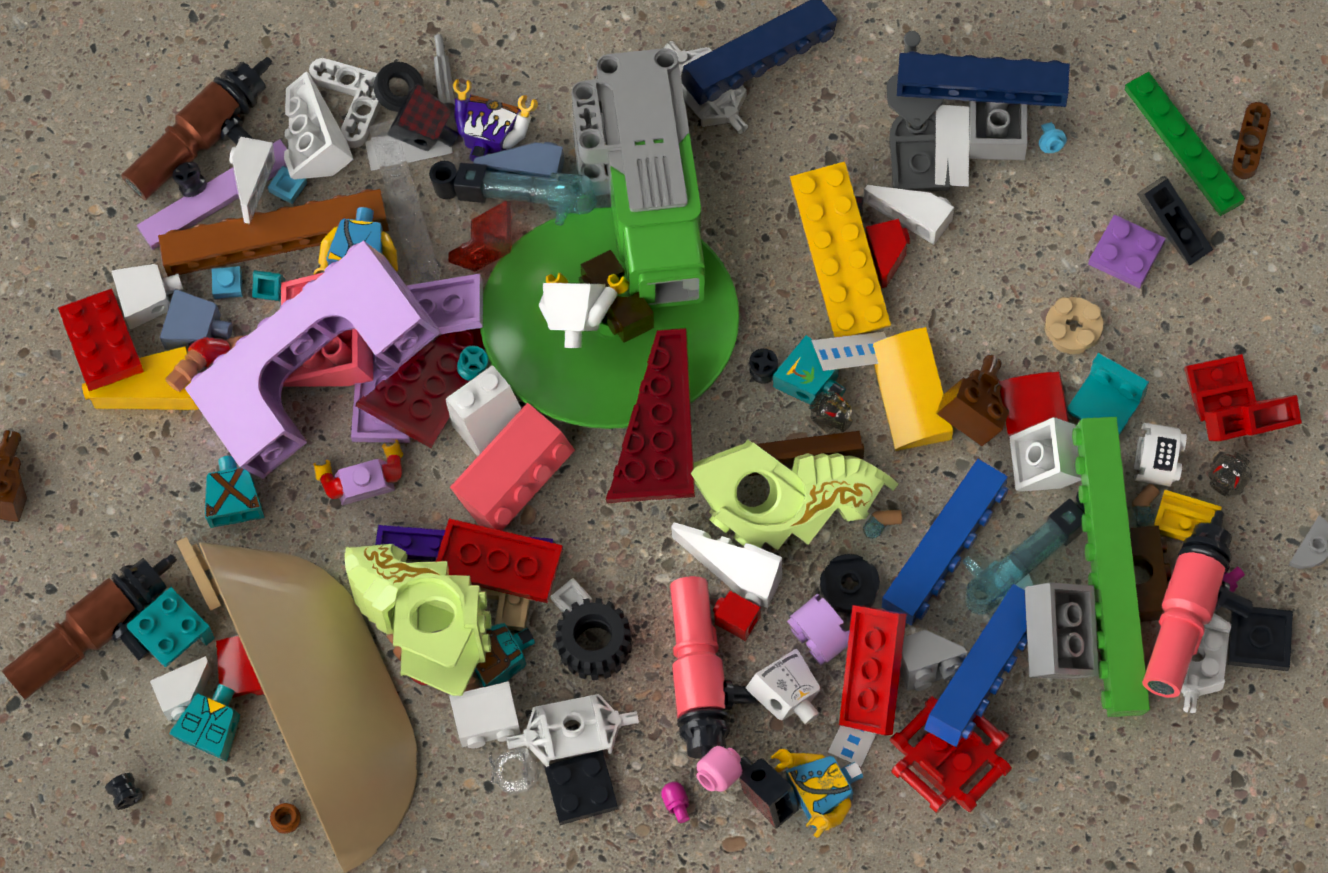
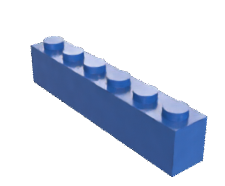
M980 459L976 460L882 597L881 608L907 614L906 623L911 626L917 618L923 619L929 610L930 605L928 601L932 595L937 597L946 584V581L943 579L949 571L951 573L955 572L962 560L959 556L964 548L969 550L978 536L975 532L979 526L985 527L993 515L991 509L996 502L1000 504L1009 491L1006 487L1007 475Z
M1015 584L1011 586L930 712L924 730L955 747L958 746L962 738L968 740L976 726L973 720L977 715L980 717L984 715L990 704L987 698L991 693L994 695L998 693L1004 681L1001 678L1004 671L1011 672L1018 659L1015 656L1018 649L1024 651L1028 645L1024 589Z

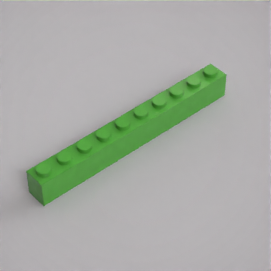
M1117 417L1082 418L1075 426L1076 428H1073L1072 440L1074 446H1078L1079 457H1076L1075 467L1076 473L1078 475L1081 474L1082 485L1079 486L1078 493L1079 501L1084 503L1085 514L1082 515L1083 532H1087L1088 543L1085 545V557L1091 563L1092 572L1088 575V585L1094 586L1095 613L1098 631H1096L1097 649H1100L1101 654L1098 669L1099 678L1103 679L1105 690L1101 692V704L1103 709H1107V717L1140 716L1150 710L1148 690L1142 683L1146 670Z

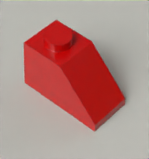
M899 218L866 227L865 235L881 289L886 288L906 256L907 244H910L908 230L906 227H901Z

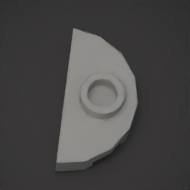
M1320 515L1291 559L1289 566L1297 569L1312 568L1322 565L1328 559V522Z

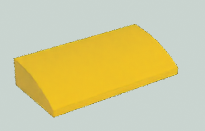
M923 327L906 331L873 343L878 364L873 365L895 451L952 440V425L936 414L943 397V390L927 328Z

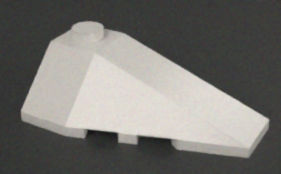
M305 72L286 88L285 115L289 117V128L285 129L288 149L284 151V160L289 175L294 180L333 176L353 160L347 140L311 75Z
M673 523L671 529L672 538L739 596L759 607L760 605L766 608L769 607L782 579L781 556L745 543L744 548L737 547L730 538L723 536L720 539L713 540L705 531Z

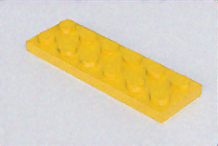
M845 161L790 176V182L834 338L860 335L890 327L891 323Z

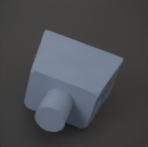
M175 289L160 340L165 350H173L185 346L188 351V347L203 337L229 339L232 334V322L220 320L221 314L215 303Z

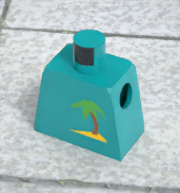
M805 335L773 374L774 388L812 406H815L824 395L837 403L840 400L839 396L843 397L846 388L835 382L839 376V369L823 371L812 339Z

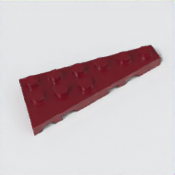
M480 328L442 334L401 365L389 378L380 382L368 395L359 399L355 406L432 449L450 419L446 398L469 382L462 378L457 371V363L461 352L468 346H478L485 351Z
M686 328L657 330L647 361L648 365L644 379L640 384L637 402L633 407L622 443L619 461L615 466L612 484L605 499L606 503L695 497V482L691 475L694 469Z

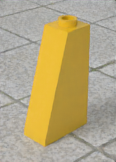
M185 346L141 357L139 360L144 372L98 389L88 391L86 383H82L84 397L86 400H91L95 409H199L185 387L180 392L176 391L165 380L174 370V367L182 359L185 360V355L188 353Z

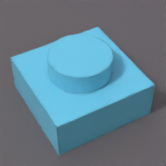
M282 166L269 184L268 191L293 205L306 186L307 179H292L288 169Z
M240 266L212 269V294L214 299L242 297V271Z

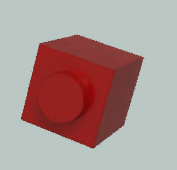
M729 590L726 597H720L713 608L715 625L746 641L761 618V607Z

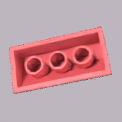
M526 403L450 486V489L477 524L503 531L570 457L575 449L562 431L532 405Z

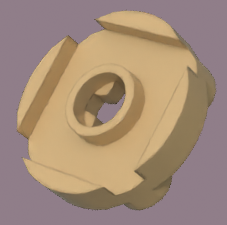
M1077 297L1059 298L1047 313L1045 333L1053 342L1052 345L1061 352L1067 354L1084 353L1086 349L1094 347L1101 338L1103 331L1101 310L1097 305L1085 299ZM1075 320L1078 321L1082 328L1077 327L1076 331H1071L1070 325L1066 323Z

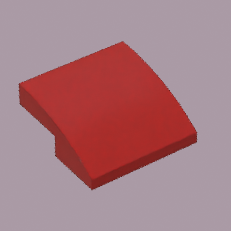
M1243 354L1184 367L1200 422L1205 421L1204 412L1256 401L1252 381L1248 380Z
M1060 372L1029 374L999 381L1003 406L1010 410L1006 419L1009 436L1053 417L1069 422Z
M234 636L217 640L219 684L235 691L232 698L250 693L257 696L264 695L240 637Z

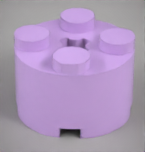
M816 594L789 616L790 619L787 623L792 628V633L801 643L807 641L806 645L811 650L809 651L810 654L820 665L824 662L828 663L848 647L850 630L846 632L842 628L844 627V621L824 598H820L819 594Z

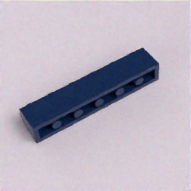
M809 0L684 65L681 82L699 106L707 101H715L726 91L738 89L745 81L753 77L758 78L768 69L776 65L781 66L789 58L797 54H804L812 46L830 40L834 35L837 18L822 0Z
M914 51L900 53L897 96L1066 107L1069 91L1070 63H1062L1057 60L1049 62L1033 61L1032 59L1008 60L1003 57L977 58L973 55L960 57L949 56L944 53L929 55Z

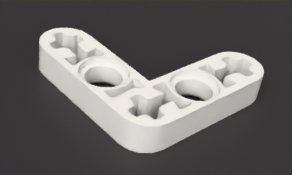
M326 58L316 59L309 68L310 75L316 85L354 96L341 131L349 147L357 148L362 146L368 138L381 107L375 96L374 89L371 94L372 98L369 97V86L373 87L377 73ZM323 69H327V73L318 76L317 71L322 72ZM349 74L355 77V81L352 84L344 85L340 82L341 78ZM362 105L371 107L370 113L364 116L357 114L356 111ZM356 122H357V123H359V124H358V132H359V135H358V134H355V135L353 136V138H351V137L349 136V133H353V132L355 131V129H356Z

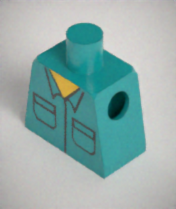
M218 684L212 699L200 694L195 695L169 734L181 742L227 762L240 720V714L228 707L235 691Z

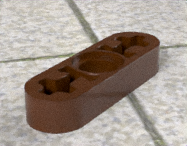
M1251 103L1245 111L1231 166L1233 174L1240 179L1252 178L1257 172L1271 117V111L1264 103ZM1255 113H1260L1258 126H1252ZM1247 135H1253L1258 138L1259 143L1255 146H1249L1244 142L1243 138ZM1245 154L1250 155L1247 169L1242 168Z

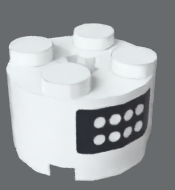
M1144 423L1141 429L1147 430L1145 437H1139L1134 463V469L1140 470V474L1134 475V480L1171 486L1172 482L1179 481L1181 477L1182 463H1178L1180 451L1184 452L1187 435L1182 434L1179 428Z

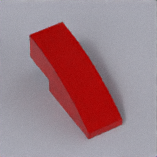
M1297 395L1260 400L1204 412L1209 441H1224L1245 435L1253 436L1302 424Z

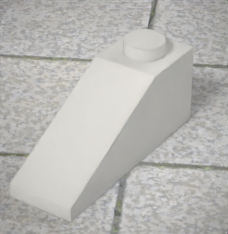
M240 137L237 146L231 149L229 161L233 164L244 223L250 224L275 163L272 142Z
M867 185L864 188V202L892 220L899 218L902 226L933 245L953 220L954 207L944 197H937L929 192Z

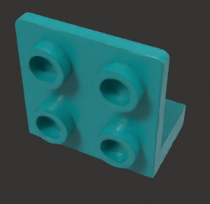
M1098 353L1092 362L1089 376L1067 407V412L1079 420L1082 418L1117 417L1118 433L1120 435L1146 396L1149 381Z
M172 587L167 589L127 624L128 630L164 667L171 664L198 639L206 646L215 639L210 626Z

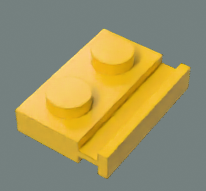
M1164 490L1154 526H1159L1161 535L1184 541L1192 535L1195 525L1210 523L1215 511H1221L1222 507Z

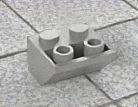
M927 630L905 636L900 674L907 691L912 689L916 691L925 690L932 686L933 682L941 679L951 681L966 658L967 652L965 647Z

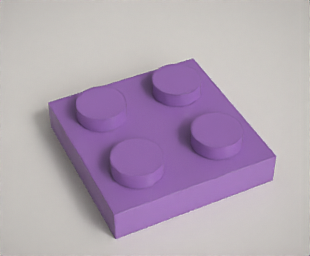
M1113 215L1092 253L1088 265L1140 289L1166 238L1117 215Z

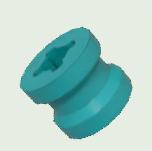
M468 346L463 349L457 363L459 375L465 380L471 381L485 371L488 364L487 353L478 346Z

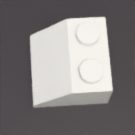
M1053 417L1009 436L1016 491L1061 489L1081 480V474L1078 475L1076 473L1075 467L1076 457H1079L1078 446H1074L1072 440L1073 428H1076L1075 424Z
M509 682L465 691L462 696L449 695L462 747L479 748L484 746L487 741L497 739L499 742H504L506 737L521 734Z

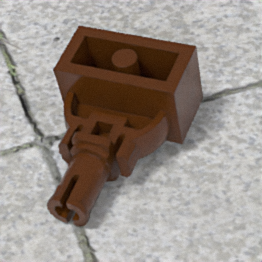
M994 355L985 356L981 370L975 369L969 374L968 378L963 377L945 392L936 413L980 446H984L1003 430L1010 411L1003 406L1000 396L1001 385H997L999 382L997 374L1002 362L1000 359L995 362L996 356Z
M6 430L0 443V519L19 522L27 501L19 472L21 461L18 457H15L22 436L18 432L12 431L11 437H9L11 432Z

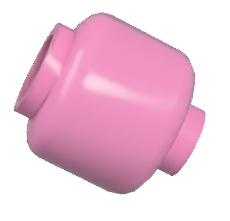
M722 746L712 748L697 763L698 781L704 788L712 792L727 790L742 775L740 755L732 748L726 749Z

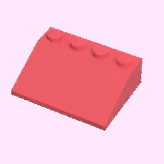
M323 273L282 282L281 305L285 301L297 296L308 282L316 280ZM356 329L344 331L292 372L284 381L283 387H337L373 381V352Z

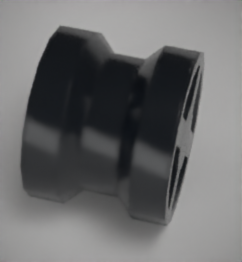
M195 162L180 164L172 174L174 181L179 184V191L185 197L199 195L207 185L204 176L200 174L201 171L198 164Z
M761 348L751 354L749 358L751 378L761 384L773 381V374L778 370V359L772 350Z
M132 773L121 774L110 780L105 786L107 793L113 796V804L117 810L128 808L143 797L140 788H136L134 785L135 778Z

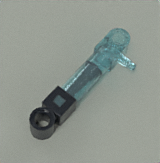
M439 161L429 171L434 191L439 198L452 199L457 196L460 201L485 203L487 198L548 204L550 210L557 211L555 223L559 226L564 224L568 212L586 214L591 212L597 204L593 183L590 178L584 175L552 172L550 178L491 172L488 171L487 165L460 163L457 171L455 165L450 161Z
M1078 492L1075 503L1070 498L1048 516L1046 523L999 562L995 560L987 568L983 569L970 557H966L963 560L967 570L974 576L968 583L965 596L966 606L971 612L980 615L991 611L1004 599L1013 584L1016 585L1063 544L1067 546L1083 533L1082 515L1085 514L1084 504L1079 501ZM981 591L986 593L988 598L979 600L973 594Z

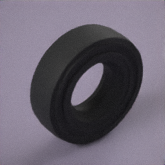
M392 62L385 65L377 73L374 80V93L377 100L386 109L394 112L399 111L406 95L396 96L391 92L389 81L392 78L405 80L409 91L417 83L424 87L420 73L413 66L404 62Z

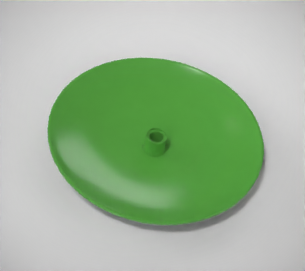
M612 207L579 210L551 219L532 229L515 242L498 261L491 272L483 293V328H480L482 341L491 365L496 368L510 385L513 393L525 403L532 405L537 411L556 420L578 426L603 429L627 428L633 407L637 402L640 384L644 379L648 365L647 361L657 330L686 328L691 403L702 396L721 375L730 360L738 335L739 306L735 287L723 262L701 239L705 263L704 300L702 302L651 308L654 312V328L623 343L618 334L614 335L606 323L607 317L604 316L597 331H582V348H565V330H550L539 308V303L544 293L543 283H546V276L552 274L557 279L558 273H562L567 278L568 283H580L581 264L609 250L613 252L625 270V264L618 256ZM627 290L626 292L617 295L621 297H627L629 296V292Z

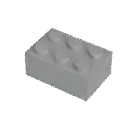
M969 101V159L1025 160L1027 149V105Z
M1050 582L1025 587L1029 677L1081 679L1099 676L1094 586Z

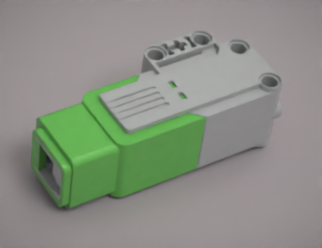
M669 48L603 55L597 61L596 79L577 82L571 92L574 119L573 140L580 188L585 194L590 196L610 194L618 256L625 264L626 278L629 282V296L639 292V298H644L650 308L700 303L704 300L705 263L700 237L701 203L677 53ZM604 164L606 165L607 176L605 175Z

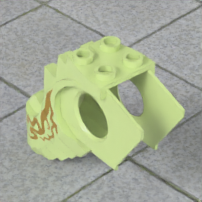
M748 439L744 444L694 462V469L691 472L695 484L711 507L709 513L712 516L709 520L725 533L729 529L735 532L733 538L743 546L747 543L761 548L766 542L777 551L792 533L809 545L836 509L843 519L847 521L866 519L870 514L867 511L883 485L893 491L898 486V483L893 478L872 464L855 456H843L839 453L831 455L821 453L816 456L807 453L797 456L791 471ZM757 472L768 480L770 493L763 504L756 507H748L738 500L737 487L746 475Z
M394 544L346 547L345 568L354 602L360 608L361 614L367 616L369 621L376 623L378 630L386 634H393V647L399 646L402 650L401 676L407 675L452 696H462L477 664L485 662L486 652H491L490 635L486 634V629H491L490 611H485L487 609L486 592H481L479 585H472L470 576L449 575L447 561L406 563V551Z

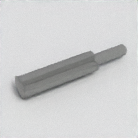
M436 34L434 38L437 56L434 57L438 97L443 104L453 110L455 109L449 57L445 55L443 36Z

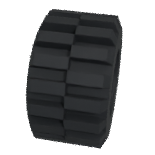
M589 598L583 599L584 604L579 606L577 602L571 605L572 611L570 612L566 609L562 613L563 620H558V631H555L558 653L564 666L568 665V669L572 674L578 671L579 678L586 679L587 675H591L592 680H598V675H604L606 679L611 677L610 671L614 670L618 673L621 670V663L626 664L629 660L628 653H631L632 650L629 622L627 617L624 618V613L620 608L615 610L614 603L608 601L605 605L600 598H596L595 603H590ZM590 628L604 629L612 636L604 648L596 651L585 650L576 641L582 632Z

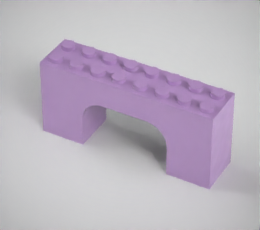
M364 240L350 247L343 258L338 262L331 263L320 277L308 282L297 296L285 301L280 306V310L271 317L263 319L258 324L257 329L251 334L240 338L234 348L228 353L218 356L211 367L195 375L191 383L185 387L239 467L262 479L307 443L285 412L281 402V391L283 383L288 376L332 339L344 331L356 329L375 356L397 369L441 333L386 257Z

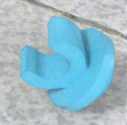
M1052 122L1041 125L1044 134L1039 140L1040 149L1045 153H1055L1061 150L1067 141L1065 133L1062 130L1055 129Z

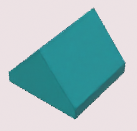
M254 270L252 297L280 301L281 283L285 282L286 279L282 274Z

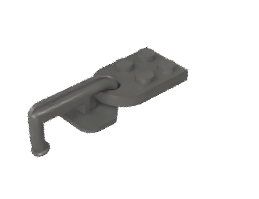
M908 31L905 34L904 53L917 52V45H919L921 38L916 31ZM898 74L888 80L886 87L888 106L899 115L892 123L889 135L893 188L921 192L949 191L948 161L945 185L935 184L936 115L934 112L943 104L944 99L897 96Z

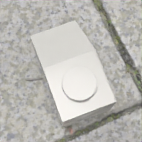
M206 656L150 681L168 721L172 719L178 720L195 695L203 694L212 674V668Z

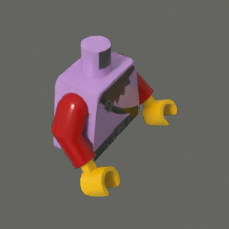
M395 440V443L391 446H387L386 443L382 445L387 462L381 459L367 461L340 469L335 476L332 473L330 460H325L326 464L317 465L315 462L313 466L316 480L321 482L326 495L331 499L340 498L341 505L343 506L395 491L393 483L399 481L402 476L401 458L404 454L398 440Z

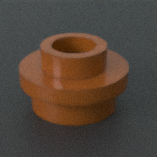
M283 803L273 809L270 815V822L277 832L288 834L299 827L301 814L293 804ZM284 815L291 816L290 822L286 824L281 823V818Z

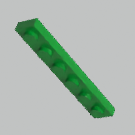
M1148 71L1125 84L1124 90L1218 215L1221 217L1242 205L1245 197Z

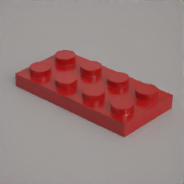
M112 288L58 307L88 391L144 372Z
M449 518L436 562L447 561L449 575L470 576L472 585H479L481 588L548 604L564 549L563 545Z
M852 605L839 725L881 735H893L907 614L862 605Z

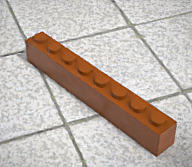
M365 189L357 194L348 196L337 195L332 199L324 201H308L304 205L295 207L284 206L276 211L267 213L255 212L250 224L244 223L243 218H227L219 223L209 225L198 224L186 230H170L165 234L158 235L163 266L169 277L175 274L182 275L320 246L323 238L334 227H338L342 219L355 220L357 208L359 207L372 209L374 211L372 222L380 223L384 232L389 231L381 190Z

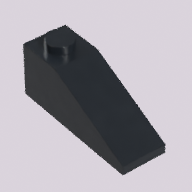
M1159 178L1137 193L1152 219L1189 266L1213 250L1168 178Z

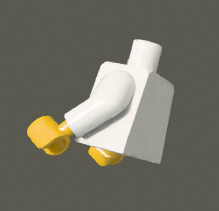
M558 273L557 279L550 274L545 278L546 283H543L544 293L540 300L539 308L550 330H565V348H582V331L598 330L599 324L617 297V294L626 292L629 288V282L624 276L619 281L616 274H611L607 279L610 286L605 287V284L568 283L567 278L562 273Z

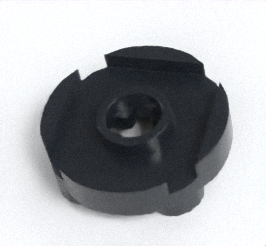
M843 554L833 558L821 573L820 591L822 597L836 612L852 614V605L871 607L879 593L880 579L877 569L872 563L870 565L868 561L863 560V557L857 554ZM848 577L852 578L853 582H858V585L854 586L853 590H848L842 586Z

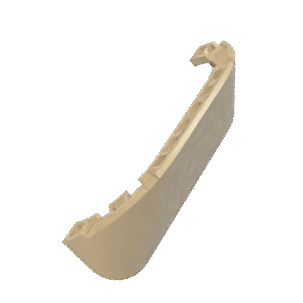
M200 542V548L331 847L344 873L371 858L377 852V848L389 836L395 833L411 804L418 775L416 770L417 744L406 710L358 606L345 587L327 571L310 561L282 552Z

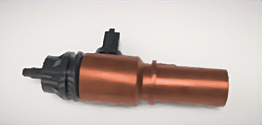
M266 57L253 68L244 62H240L234 69L224 70L220 77L216 76L213 82L208 84L176 114L175 124L173 126L168 125L165 128L166 133L121 174L122 179L130 189L146 201L173 176L172 174L176 167L182 163L195 160L198 157L197 152L199 150H209L221 138L224 141L231 139L236 145L240 137L254 139L242 128L243 120L239 118V113L247 115L250 112L249 108H253L257 104L258 95L266 89V85L260 76L272 64V60Z
M170 554L153 567L144 558L134 565L123 566L119 569L122 575L118 577L114 572L111 579L107 578L68 609L65 621L61 624L58 622L53 624L56 628L1 670L2 673L26 700L61 671L67 672L85 658L84 653L87 650H99L111 639L114 642L121 640L138 661L145 658L150 652L128 630L127 624L134 619L133 616L137 614V611L141 613L144 610L143 606L146 604L149 606L167 588L160 576L177 562L176 557Z

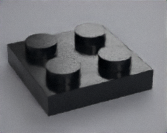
M1253 607L1247 618L1231 611L1230 624L1232 625L1229 633L1228 665L1289 671L1293 611Z
M603 750L555 762L547 767L544 765L559 825L619 810Z

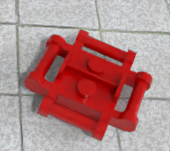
M931 696L925 702V707L900 733L896 732L890 738L891 743L905 755L893 767L891 773L897 778L901 777L930 803L929 807L935 813H938L949 801L952 802L953 800L966 811L972 812L977 806L976 802L1002 775L1006 776L1012 770L1010 764L996 754L1010 738V735L1004 730L1000 731L984 716L980 717L977 715L973 722L992 739L988 746L982 742L981 737L974 731L968 740L962 738L957 747L929 732L913 748L908 741L927 722L930 712L938 701ZM988 763L993 767L968 794L962 792ZM913 766L921 775H923L931 784H933L941 792V794L938 795L909 768Z

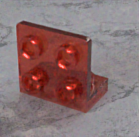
M504 201L471 220V240L462 243L459 247L448 252V262L476 272L511 253V203Z

